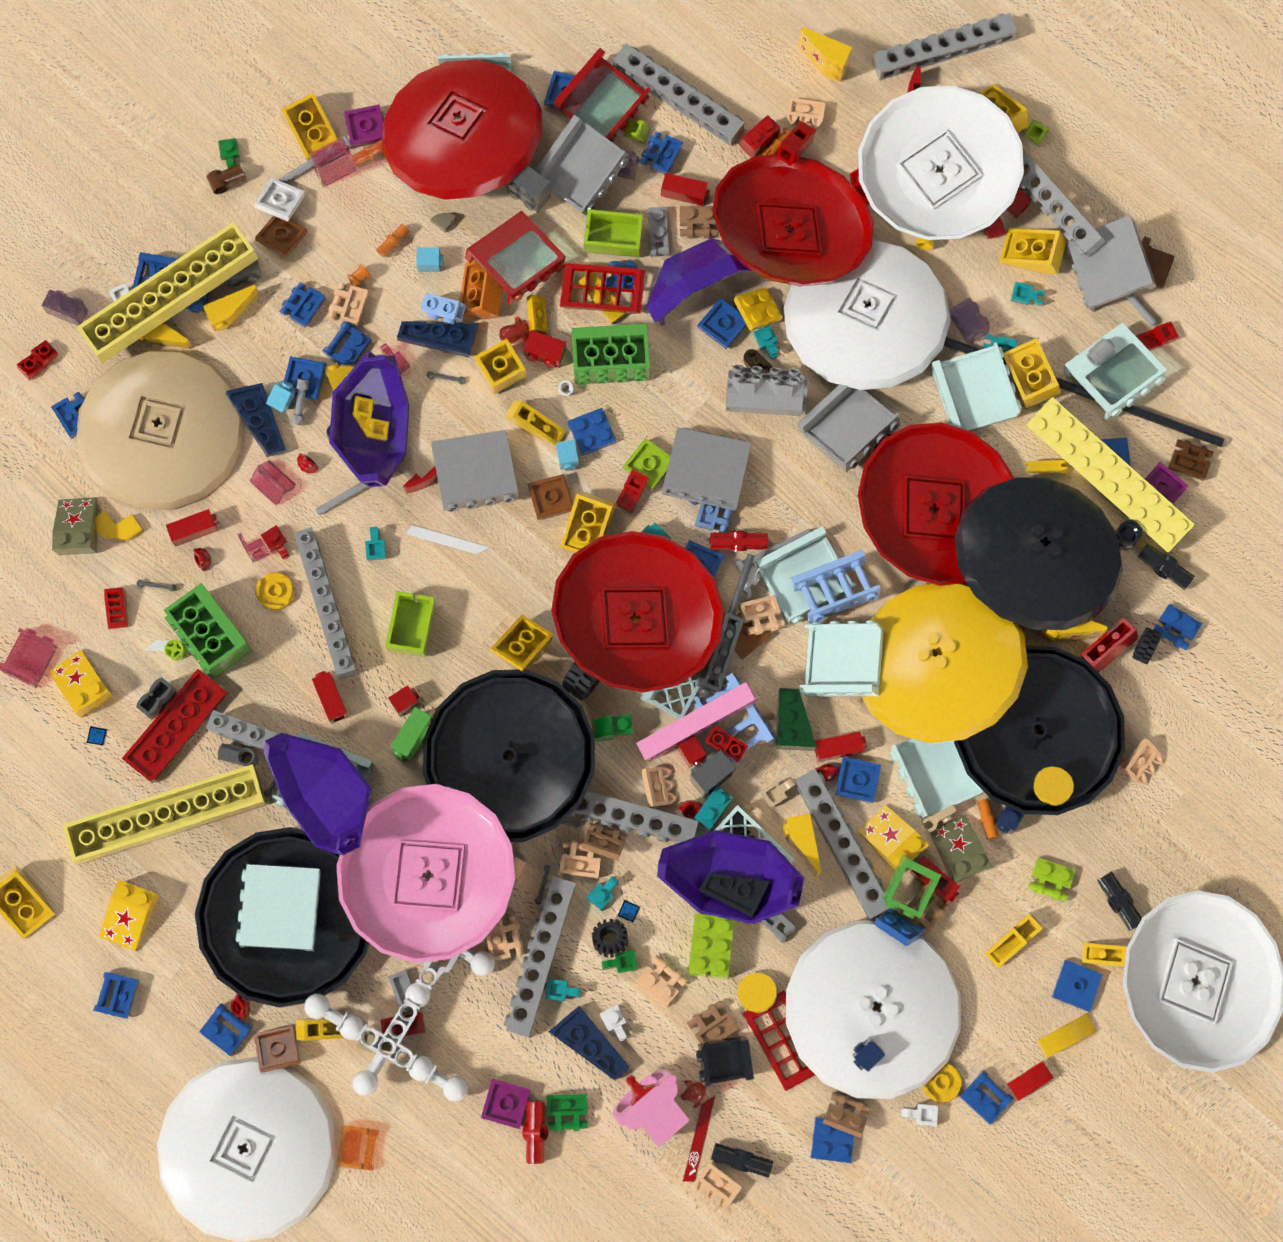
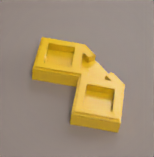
M355 396L352 416L366 437L386 441L389 422L372 418L374 400Z
M106 510L96 516V531L103 538L129 541L143 531L132 514L117 524L114 523Z

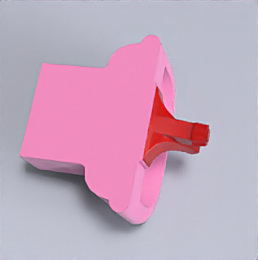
M660 1069L651 1073L640 1083L636 1081L633 1075L628 1076L626 1082L631 1090L619 1100L612 1112L613 1118L619 1125H626L630 1129L642 1127L658 1147L690 1121L674 1101L678 1092L675 1083L676 1076L667 1069Z

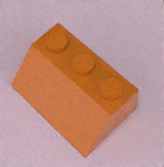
M494 258L489 259L488 263L504 279L506 264ZM476 260L470 264L465 263L459 301L466 305L463 317L478 319L498 317L503 292L502 287Z

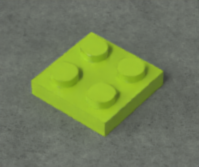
M645 438L622 466V469L629 474L633 469L649 477L646 486L653 490L667 472L670 455Z

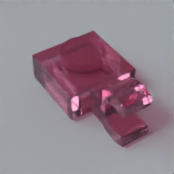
M387 343L380 347L384 355H395L400 374L410 368L409 363L399 351L394 354Z

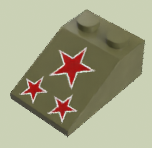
M96 497L58 500L52 531V550L58 555L97 553Z
M966 815L939 825L935 831L931 832L947 874L955 883L991 868L984 848Z

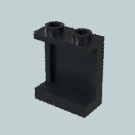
M745 1036L698 1044L699 1050L696 1051V1058L698 1063L701 1062L702 1069L699 1070L700 1082H704L706 1087H711V1084L736 1079L745 1078L746 1081L754 1079L749 1040Z

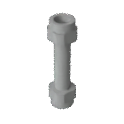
M298 379L296 388L298 393L291 424L302 425L304 416H302L305 391L308 390L309 386L308 380Z

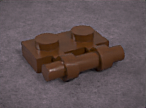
M1177 439L1175 446L1182 448V451L1176 449L1173 451L1168 469L1204 481L1211 463L1204 460V457L1212 458L1214 451L1208 450L1205 446L1199 447L1191 444V441L1188 440L1182 441ZM1188 451L1198 454V457L1188 454Z

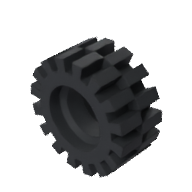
M1146 627L1135 647L1132 658L1147 665L1158 646L1162 633Z
M604 919L603 924L598 922L597 927L594 926L592 941L594 949L598 950L599 955L603 953L604 957H608V954H610L611 958H613L615 953L619 956L621 955L620 950L622 952L626 950L625 947H628L629 940L627 929L623 923L620 924L617 919L615 923L613 919H609V922ZM609 933H614L618 936L617 940L612 943L604 942L603 937Z

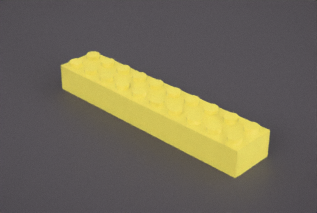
M233 222L77 326V329L103 364L249 266L258 257L252 246Z
M1051 397L1027 424L1034 433L1131 520L1136 521L1142 530L1167 552H1170L1195 525L1055 398Z
M252 764L63 824V829L72 862L80 865L265 806L267 802L257 768Z

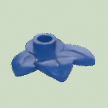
M630 259L625 264L619 261L609 262V266L637 268L636 264ZM611 274V276L606 278L605 285L617 288L618 274ZM623 275L621 288L633 289L634 276ZM632 279V282L627 283L626 280Z

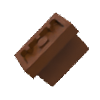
M1144 236L1141 242L1156 286L1163 289L1175 256L1152 248L1149 245L1151 238Z

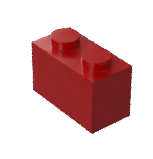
M769 115L765 116L741 138V148L751 158L758 156L780 134V126Z
M531 330L523 350L524 357L532 362H542L550 368H559L567 345L566 341Z

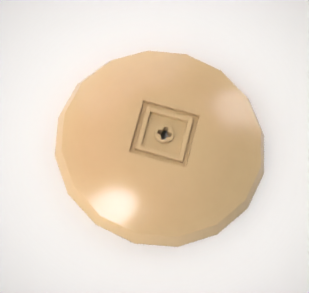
M150 350L118 361L93 382L84 402L78 410L76 444L86 472L108 496L137 509L173 510L204 499L230 476L243 450L245 423L225 394L226 391L235 388L212 364L185 352ZM160 419L161 423L163 424L158 425V427H155V424L153 422H157V420Z

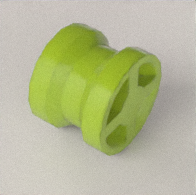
M170 640L165 645V654L172 660H182L187 654L186 646L178 640Z

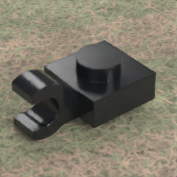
M739 811L733 816V825H744V816ZM733 827V834L744 836V827ZM747 827V836H748V837L756 838V837L748 830L749 827Z

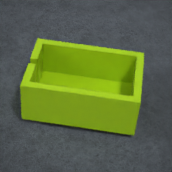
M588 209L584 252L639 258L643 215Z
M396 591L385 647L388 652L425 658L436 607L435 597L417 594L418 602H415L414 594Z
M695 913L688 975L706 977L707 972H710L709 978L728 979L734 920Z

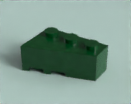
M779 688L776 749L815 751L816 749L799 689Z

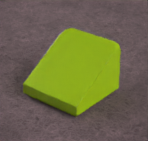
M1034 119L1024 136L1040 145L1050 128Z
M630 120L624 137L645 143L650 132V126L645 121Z

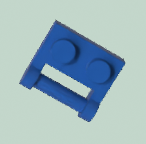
M343 321L340 325L341 329L322 352L339 364L355 365L370 344L371 338ZM347 332L351 334L339 353H335L334 350Z
M892 908L887 913L878 917L874 923L875 926L905 946L915 942L925 931L923 927L911 923L899 915L897 910Z
M104 972L103 985L97 1005H94L93 1011L128 1019L139 980ZM115 980L116 985L109 1008H106L105 1003L111 982Z
M220 1003L199 1033L226 1054L232 1056L253 1027L242 1022L228 1011L223 1003ZM223 1016L241 1030V1033L236 1035L218 1021V1018Z
M983 1070L959 1097L984 1121L991 1125L1014 1097L1010 1094L1007 1095ZM981 1082L1002 1100L999 1105L978 1087Z

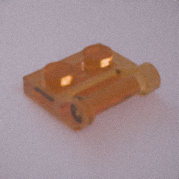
M342 1125L336 1166L373 1171L374 1165L372 1160L376 1136H378L379 1130ZM362 1134H367L368 1140L364 1163H358Z

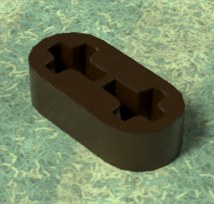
M749 349L744 353L743 362L746 367L761 366L764 370L767 368L768 372L773 368L758 351ZM748 356H755V362L753 360L749 362Z

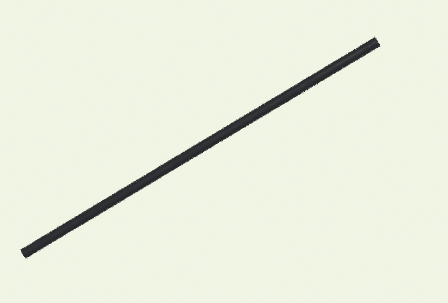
M946 337L944 346L965 354L981 350ZM1002 358L1004 365H1006L1005 359ZM1055 377L1060 389L1096 401L1084 387ZM1101 394L1110 405H1114L1119 401L1118 399ZM1132 405L1122 409L1123 412L1218 447L1223 445L1224 438Z

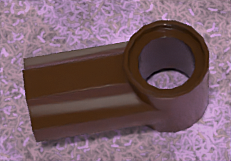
M240 164L223 171L214 170L206 176L213 193L216 195L222 194L230 186L246 180Z

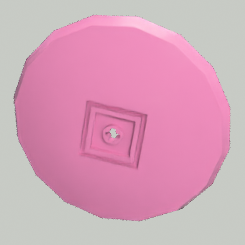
M438 784L400 788L368 807L360 847L343 856H339L337 862L339 901L354 930L381 953L414 963L451 959L482 942L505 914L515 882L512 844L497 816L469 793ZM431 871L434 877L427 881L423 875Z

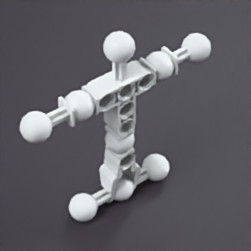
M468 949L451 958L446 967H441L438 962H425L419 975V980L417 979L415 983L409 985L406 989L405 1000L403 1001L405 1004L399 1008L384 1034L373 1028H367V1024H364L363 1020L355 1014L348 1015L346 1011L345 1015L332 1009L329 1000L322 994H313L306 999L304 1010L310 1018L327 1019L337 1025L336 1031L339 1030L345 1039L356 1040L357 1042L360 1040L363 1046L376 1053L367 1070L360 1071L354 1076L352 1081L353 1089L358 1095L370 1096L377 1090L378 1079L376 1076L385 1061L388 1060L398 1067L406 1068L405 1071H408L414 1080L425 1081V1084L431 1081L443 1088V1093L449 1101L459 1102L467 1096L469 1090L466 1080L459 1076L448 1078L435 1070L437 1065H433L432 1060L423 1055H413L400 1042L416 1017L417 1011L429 1002L431 986L436 983L442 973L447 974L451 970L458 956L470 963V967L476 975L487 976L495 968V960L489 952L479 951L476 953ZM429 972L433 975L431 983H426L423 980L424 973ZM405 1007L411 1008L413 1011L412 1017L405 1018L402 1015V1009ZM400 1025L403 1031L402 1034L399 1036L394 1035L391 1031L392 1026ZM365 1033H373L375 1040L372 1043L365 1042L363 1039ZM382 1043H390L392 1051L390 1053H383L381 1050ZM400 1053H407L409 1055L408 1063L403 1064L399 1062L398 1056Z

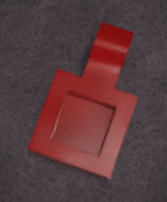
M277 525L261 534L262 539L271 552L277 549L283 560L290 556L283 546L287 543V540Z

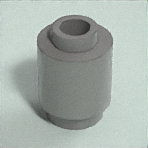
M1102 338L1089 350L1086 356L1093 365L1097 366L1105 362L1115 352V345L1111 340Z

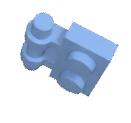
M701 503L695 526L713 531L716 524L720 526L719 533H726L727 529L730 528V518L735 510ZM719 509L725 510L723 518L717 517Z

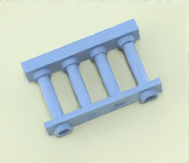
M863 550L791 577L794 591L800 590L803 592L811 609L807 613L809 624L821 622L825 617L866 601L872 602L880 596V586L872 587L862 566L865 565ZM852 569L856 571L864 588V591L856 594L853 593L844 574ZM834 576L838 577L847 596L836 601L827 582V579ZM816 583L821 585L829 603L818 608L809 589L811 585Z
M735 673L726 677L729 681L726 683L727 685L721 688L720 692H715L710 698L703 700L701 697L696 696L694 698L696 709L742 685L738 676ZM755 703L746 707L749 713L746 719L726 731L734 736L749 725L756 724L759 729L758 734L744 742L749 746L747 750L760 741L764 742L766 740L767 743H771L777 739ZM726 756L731 763L734 762L735 764H739L738 762Z

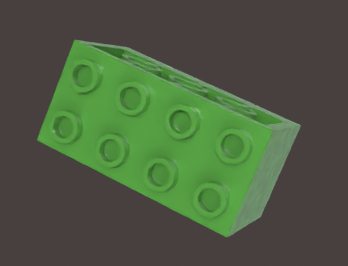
M647 324L572 328L575 383L580 385H587L590 382L606 384L609 381L624 383L627 380L642 382L649 379L650 364Z
M202 583L164 609V612L167 614L164 617L174 631L178 629L175 633L185 646L189 644L187 649L197 661L201 660L198 664L208 676L212 674L214 678L218 677L252 652L250 646Z

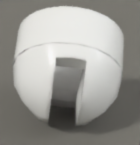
M562 381L558 386V392L562 396H569L573 392V384L569 381ZM568 385L569 388L563 393L561 390Z

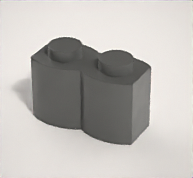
M161 677L151 685L149 692L139 699L136 708L152 720L160 714L164 705L169 703L175 696L176 689Z

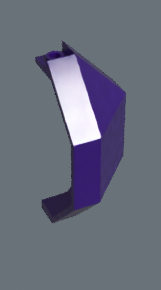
M710 238L665 259L648 302L646 314L650 313L654 322L659 321L660 325L663 326L665 325V316L691 294L735 273L750 272L752 270L743 266L721 240Z
M370 351L364 355L332 393L329 443L359 482L368 487L387 486L407 455L410 404L395 355H374ZM355 396L374 400L372 418L389 422L386 441L366 437L352 416Z
M280 733L265 740L264 754L283 803L314 846L342 856L359 848L372 788L344 752L337 747L285 733Z
M718 830L663 848L657 871V877L699 913L750 924L758 923L799 906L804 877L770 841ZM708 873L771 882L753 918L699 891Z

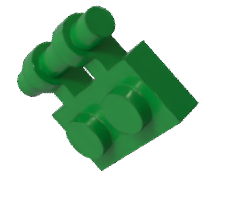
M587 1094L546 1095L547 1116H555V1122H547L549 1130L562 1132V1130L574 1129V1131H580V1129H588V1121H580V1115H588ZM573 1115V1121L562 1122L561 1116Z

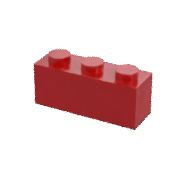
M1122 618L1083 651L1080 656L1099 673L1138 640L1137 629L1125 618Z

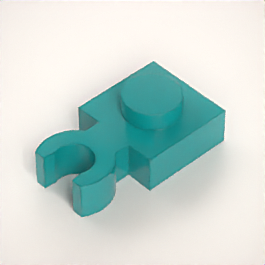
M1015 282L1011 301L1024 305H1029L1030 301H1033L1035 305L1042 306L1043 300H1039L1037 296L1044 297L1045 291L1037 290L1035 292L1032 285Z

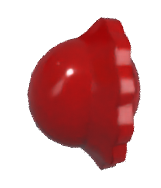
M302 453L298 455L297 465L301 471L309 474L315 473L319 469L310 457Z
M195 548L193 551L196 564L202 571H206L212 563L210 560L211 556L205 549Z
M823 764L815 768L817 773L821 772L826 782L832 781L836 773L840 771L839 767H834L831 764Z
M686 800L678 804V809L682 811L685 817L692 818L696 816L703 805L700 801Z
M236 994L230 1004L231 1011L242 1019L249 1016L250 1002Z

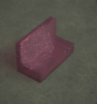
M270 460L258 465L250 479V483L274 505L279 504L283 495L292 491L296 486Z
M241 532L237 534L253 563L270 555L261 538L247 544Z

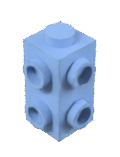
M426 293L425 298L422 300L421 311L427 313L428 318L438 320V317L444 318V322L454 324L455 321L462 322L466 305L459 301Z

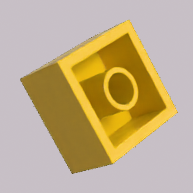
M507 339L474 356L476 366L494 395L527 377L525 367Z

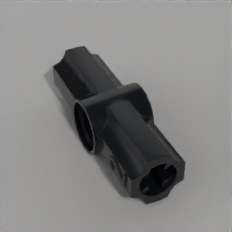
M1148 543L1137 557L1152 567L1159 577L1169 579L1183 590L1188 587L1195 577L1178 565L1179 563L1174 557L1161 553Z
M1111 871L1098 879L1097 882L1106 894L1107 902L1116 914L1118 913L1126 928L1130 931L1139 925L1142 917L1134 907V901L1129 892L1122 888Z
M715 1143L710 1159L731 1166L730 1168L746 1173L751 1172L767 1178L770 1176L774 1162L770 1159L753 1155L754 1153L739 1148L734 1149Z

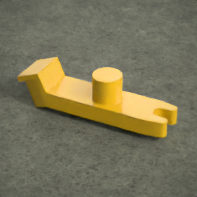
M1065 460L1027 461L1024 463V466H1029V468L1025 469V473H1069L1068 462Z

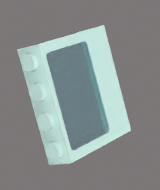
M1123 322L1067 362L1063 370L1067 378L1073 375L1106 411L1104 417L1106 420L1111 417H1117L1123 408L1132 406L1138 397L1147 395L1153 386H1159L1166 379L1167 369ZM1102 338L1111 340L1115 345V352L1102 364L1093 365L1086 356L1089 350Z

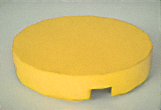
M279 572L266 574V576L258 581L256 586V597L259 603L266 609L281 610L290 604L294 596V586L291 580L285 574Z
M1047 767L1039 771L1035 777L1033 788L1036 796L1042 802L1055 806L1069 800L1073 793L1074 784L1072 777L1065 770L1058 767Z
M752 973L741 980L738 985L737 995L740 1004L746 1010L761 1013L774 1005L777 989L774 981L769 976L763 973Z
M946 1063L922 1089L932 1101L939 1103L949 1102L956 1098L961 1090V1075L954 1066Z

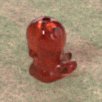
M518 316L514 319L515 324L504 326L499 331L500 340L507 339L510 344L515 343L520 338L527 342L530 334L527 321L522 320Z
M685 1080L684 1083L688 1084V1086L681 1094V1099L693 1102V1108L696 1109L706 1098L707 1088L702 1082Z

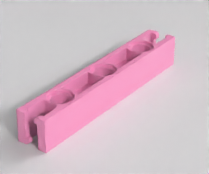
M745 682L637 742V745L644 759L651 761L678 746V744L688 738L696 736L759 700L750 683Z

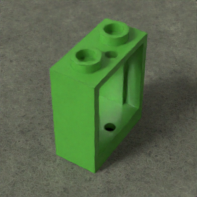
M414 707L390 746L393 751L392 754L395 755L396 759L403 763L405 761L411 763L423 744V739L431 723L432 716Z
M902 856L881 899L886 901V906L894 910L897 907L903 909V914L912 919L914 916L921 918L941 875ZM907 867L931 879L916 910L892 899Z

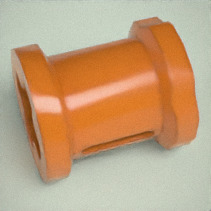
M362 264L352 274L347 275L348 280L355 287H360L359 284L365 279L371 278V274Z

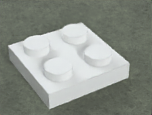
M271 178L256 200L255 208L289 221L305 196V191Z

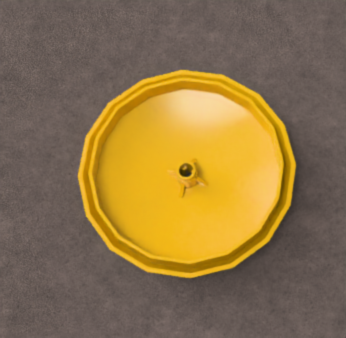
M935 584L917 585L886 601L869 620L876 621L877 624L884 628L879 696H862L871 715L897 735L927 743L965 740L996 724L1017 700L1028 668L1025 636L1018 624L1000 618L974 596L969 586L962 584L944 586Z

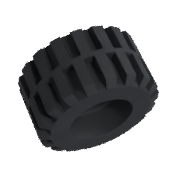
M574 662L565 675L562 686L570 694L582 701L594 691L600 680L581 670Z

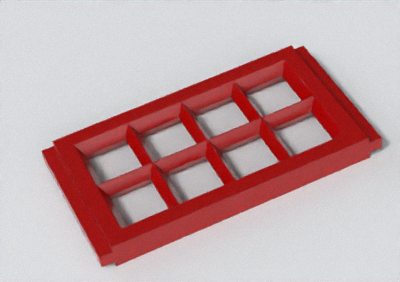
M565 263L560 307L641 314L646 270ZM574 271L586 272L585 285L573 284ZM590 272L602 273L601 286H589ZM606 274H618L617 288L605 287ZM623 275L634 276L633 289L621 288ZM572 288L584 289L583 302L571 301ZM589 289L600 290L599 303H587ZM605 290L616 291L615 305L603 304ZM621 292L632 293L631 306L619 305Z
M783 990L777 994L774 1005L767 1011L755 1013L747 1010L743 1012V1015L782 1087L787 1091L815 1074L808 1066L802 1069L796 1058L798 1053H794L788 1041L792 1040L791 1035L785 1037L779 1026L786 1023V1017L777 1022L771 1010L783 1003L786 1007V992ZM768 1013L773 1024L760 1031L755 1019ZM776 1028L782 1040L768 1046L763 1035ZM785 1044L790 1056L777 1062L772 1050ZM793 1059L799 1071L786 1078L780 1066Z

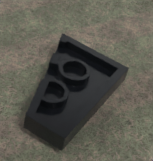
M708 873L699 891L753 918L771 882Z

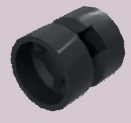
M1133 520L1122 522L1115 530L1118 535L1120 550L1132 549L1142 537L1141 526Z

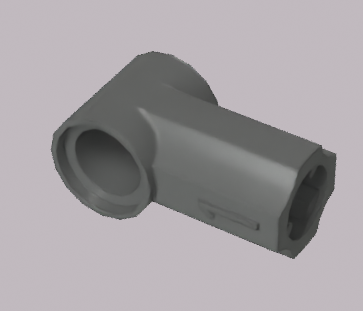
M222 743L219 747L218 760L244 767L252 764L256 766L259 762L258 755L249 748H241ZM248 754H252L251 761L245 763V756Z

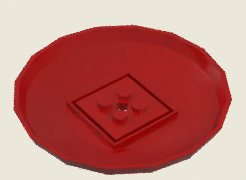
M477 59L444 62L417 74L396 94L382 124V151L393 174L415 192L444 200L479 197L508 184L531 162L542 138V109L530 86L503 66Z
M776 154L754 156L731 167L715 188L712 214L723 244L743 266L770 281L798 287L829 284L857 269L872 248L874 221L865 198L844 175L817 160L799 157L790 166L776 158Z
M942 422L908 425L883 439L864 464L857 494L863 528L879 554L906 576L938 586L967 583L958 568L955 534L963 510L983 489L1015 477L999 452L972 431ZM933 505L935 509H938V511H936L935 514L933 513V510H930V508Z
M628 531L601 536L571 556L556 579L551 613L560 644L581 670L610 687L645 693L678 686L705 667L721 639L724 608L715 579L694 553L667 537ZM633 615H636V618H640L637 623L630 619Z

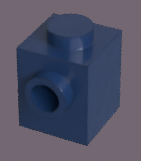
M1005 806L995 824L1000 831L1012 834L1018 827L1024 814Z
M870 1037L864 1043H858L853 1049L854 1053L852 1054L855 1059L853 1063L860 1070L865 1069L867 1072L885 1056L884 1051Z

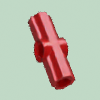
M747 531L710 533L709 537L710 549H730V551L764 550L768 548V533H747Z
M527 1101L526 1123L522 1129V1136L526 1141V1163L543 1164L544 1145L549 1134L548 1126L545 1124V1101Z

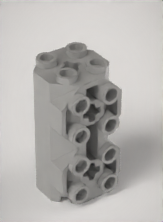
M734 365L733 369L728 371L726 411L788 416L805 415V398H807L808 389L807 378H804L798 369L782 370L778 367H773L770 369V372L765 373L760 366L743 367L742 365Z

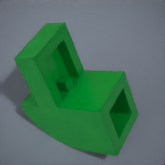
M631 714L612 717L609 715L592 721L595 742L614 740V737L633 735Z

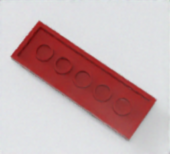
M197 669L121 759L153 784L228 693Z

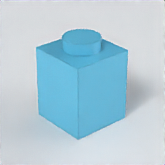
M417 248L416 266L418 272H440V266L444 265V255L440 254V249Z
M279 381L274 384L266 404L280 412H284L289 409L297 389L288 381Z
M575 440L557 442L556 449L560 470L570 471L579 467Z

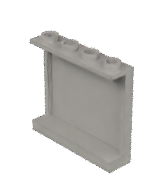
M574 114L535 171L550 181V187L553 192L587 216L588 209H595L599 198L601 199L606 194L609 184L616 180L617 173L627 165L630 155Z
M1130 215L1095 229L1106 243L1090 257L1085 253L1083 255L1079 253L1075 248L1077 243L1074 240L1071 242L1067 240L1068 247H1066L1068 256L1072 257L1074 262L1072 269L1075 274H1078L1079 280L1077 284L1080 291H1083L1085 295L1083 302L1085 307H1089L1093 312L1096 311L1095 308L1143 288L1148 287L1152 289L1157 287L1135 221ZM1086 233L1079 235V239H1083Z
M839 384L798 422V428L803 436L847 473L850 469L857 467L859 461L864 456H868L873 448L880 444L891 431L894 432L899 427L900 416L898 413L892 414L865 390H858Z
M677 427L662 495L736 511L751 443L742 439L735 440L723 435L716 436L705 431L698 432L686 427Z
M506 430L431 442L443 511L454 512L460 508L473 509L478 505L485 504L491 506L496 504V502L504 501L509 503L518 499V488Z

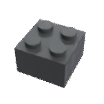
M528 165L508 183L510 196L515 200H521L526 208L537 213L551 198L550 181Z
M721 750L718 753L712 752L706 758L707 760L703 765L699 763L691 770L689 781L703 798L707 797L714 791L716 786L722 785L735 773V766Z

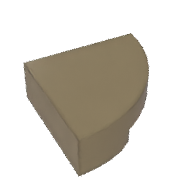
M440 213L433 216L430 221L446 232L456 220V216L450 213Z

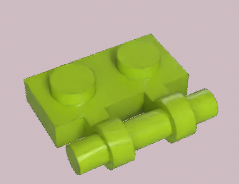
M1038 857L1031 877L1038 879V883L1030 882L1028 889L1035 891V894H1044L1052 897L1053 900L1066 902L1068 894L1062 893L1061 889L1062 887L1070 889L1076 870ZM1045 882L1054 884L1055 888L1045 887L1044 884Z

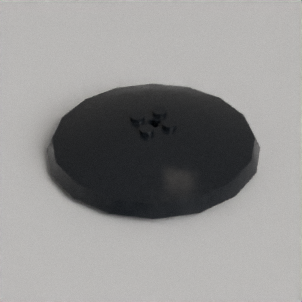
M1011 478L983 489L963 510L955 534L959 570L974 596L1000 618L1032 630H1068L1095 619L1115 598L1123 571L1118 535L1103 510L1077 488L1050 478Z
M1026 645L1028 668L1017 700L996 724L965 740H956L954 744L967 775L991 800L1022 814L1060 815L1089 804L1113 781L1125 752V719L1111 685L1086 660L1057 647ZM1058 767L1065 770L1072 777L1074 788L1068 801L1054 806L1050 805V803L1042 802L1036 796L1033 788L1034 780L1042 769Z
M527 669L523 671L492 670L461 683L437 707L423 739V776L427 785L438 784L472 795L497 816L510 842H526L557 829L582 803L595 772V736L582 705L559 682ZM512 753L514 758L509 761L507 757H510L509 754Z
M293 827L256 832L222 854L203 880L195 910L199 949L219 981L245 1000L279 1008L305 1004L309 996L313 994L325 996L347 982L366 956L369 942L354 930L339 901L337 878L339 854L315 847L303 830ZM247 864L320 869L314 951L253 946L241 947L239 942H236L237 930H241V922H238L239 909H243L240 893L241 889L244 890L245 882H242L243 869L246 870Z

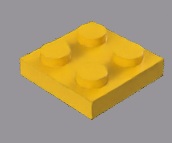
M767 287L741 294L734 298V302L750 331L778 323L783 319Z

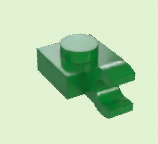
M232 138L218 141L221 160H226L228 168L235 166L234 158H240L237 139Z
M635 951L620 952L621 955L619 956L615 953V959L601 962L602 970L617 968V974L637 971Z

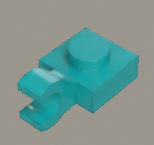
M771 325L754 331L753 335L760 350L766 348L771 359L778 357V350L775 346L778 343V339Z
M986 334L985 339L989 340L991 344L984 343L982 348L991 347L997 342L998 348L1001 347L1004 353L1016 348L1018 340L1002 336L997 338L991 334Z
M370 527L371 540L365 541L366 560L386 559L385 540H379L378 527Z
M612 876L604 887L598 883L586 898L602 911L614 897L610 892L618 884V880Z
M548 979L545 999L565 1002L566 996L580 998L581 990L567 987L568 981Z

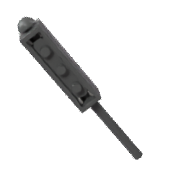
M752 554L747 555L730 609L723 615L720 642L705 667L699 671L695 686L700 687L699 694L703 698H710L713 692L721 691L744 622L743 618L735 615L755 557Z

